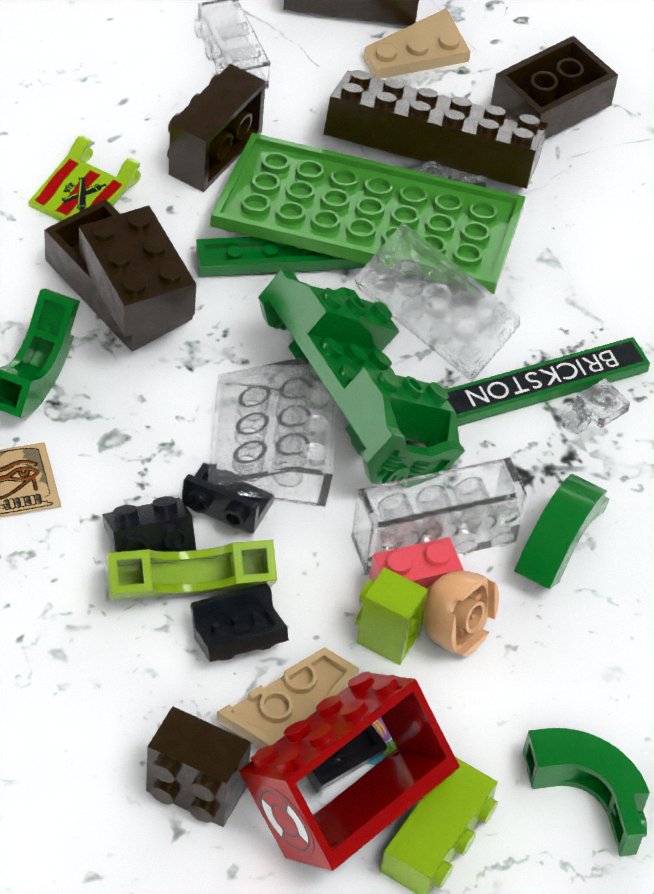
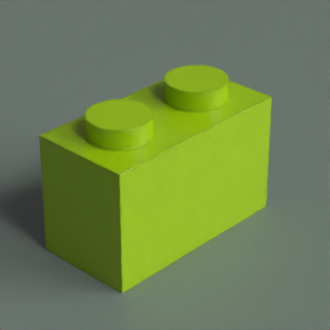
M384 567L375 581L369 579L360 593L359 601L363 603V606L355 621V624L359 626L357 643L401 665L420 636L428 589Z

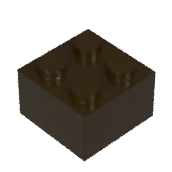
M172 706L147 746L146 791L163 804H174L189 811L193 817L201 822H213L224 827L247 788L239 770L250 762L251 742Z

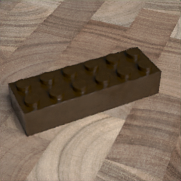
M347 70L330 96L323 135L527 189L540 159L548 123L541 122L533 115L523 114L519 116L507 113L498 106L484 107L473 104L464 97L450 98L439 95L437 91L430 88L416 89L405 86L403 82L396 79L382 80L371 77L365 71Z

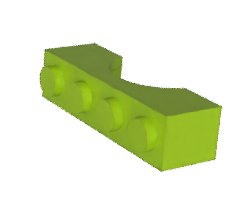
M274 539L234 542L220 547L193 551L161 552L147 549L110 552L106 557L109 601L240 590L267 583L272 587L277 582Z

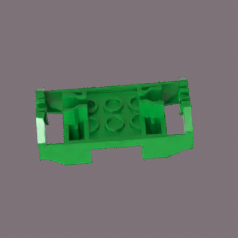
M279 271L258 296L263 318L268 326L274 329L279 327L281 330L288 329L294 338L288 348L294 357L303 364L309 374L317 373L349 422L345 430L351 437V444L357 453L362 456L365 474L370 482L378 484L381 481L383 485H387L391 481L395 487L410 490L441 478L465 452L459 442L456 412L447 400L449 398L448 393L439 384L419 381L411 376L403 377L396 375L390 367L392 362L382 351L400 332L391 320L392 313L380 302L373 303L361 299L355 290L345 287L335 290L330 288L322 289L299 281L292 272ZM405 440L423 443L427 448L408 445Z

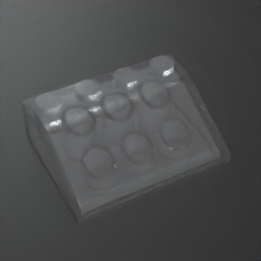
M295 358L218 374L208 482L241 496L271 498V500L326 506L333 477L336 402L308 359Z

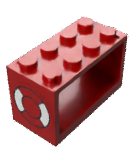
M369 671L359 673L358 676L348 681L346 689L336 696H331L321 701L316 706V712L307 719L295 722L287 727L281 739L272 746H266L256 751V754L251 756V762L239 770L286 859L334 871L460 768L416 679L376 674ZM381 717L397 749L312 815L296 783Z

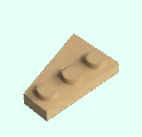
M447 8L366 46L364 49V59L373 77L382 79L469 62L471 51Z
M324 647L285 670L284 676L266 687L260 685L250 691L248 698L233 707L229 704L217 711L216 721L260 749L272 746L284 736L283 733L287 727L295 722L307 719L317 711L316 706L328 697L336 696L346 689L348 681L358 676L359 668Z

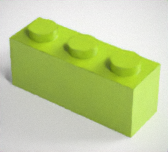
M457 757L455 758L460 768L421 799L384 850L380 872L416 894H429L434 886L440 889L444 886L454 868V865L450 863L457 853L462 856L467 853L476 837V833L473 830L480 821L486 824L498 805V801L494 799L498 781Z

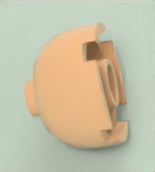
M451 571L437 579L432 586L427 588L428 595L422 617L424 629L432 640L445 650L467 656L476 651L489 634L483 628L488 617L494 620L496 618L499 591L497 584L486 576L470 571Z

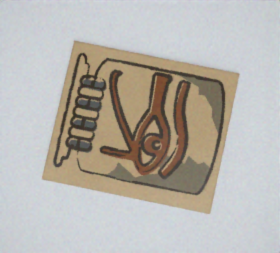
M45 442L0 450V518L62 507Z

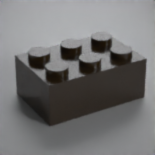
M573 35L496 73L491 105L501 107L507 113L519 116L523 114L533 115L541 122L548 123L545 140L612 105L618 74Z
M231 63L220 74H215L209 85L200 94L196 93L189 105L180 114L176 113L169 122L168 132L170 133V141L167 152L169 175L204 193L240 156L251 134L262 133L266 81Z
M149 205L79 226V258L124 337L195 315L196 282Z

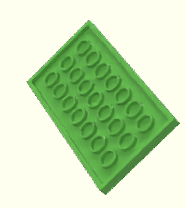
M252 133L211 213L210 226L228 232H236L294 246L298 249L311 250L336 258L365 263L369 266H377L407 275H415L440 283L465 287L477 292L495 294L524 209L526 197Z

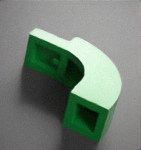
M46 288L40 289L26 337L18 353L9 364L0 367V411L22 418L33 413L42 404L55 384L69 354L74 336L71 335V330L79 307V300Z
M570 474L556 490L542 512L521 553L514 572L548 589L558 584L585 530L595 518L604 513L610 498L605 496L607 490L575 474Z
M568 728L528 730L522 753L532 789L570 786L591 794L602 804L608 815L619 856L636 855L642 838L647 835V821L643 810L650 792L635 764L611 743L590 733Z

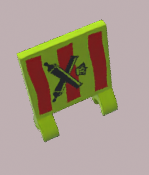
M80 135L73 143L69 154L28 201L29 207L58 221H62L104 199L114 206L125 191L140 180L141 173L137 170L140 167V162L127 158L122 164L117 177L85 163L93 156V150L89 148L92 140Z

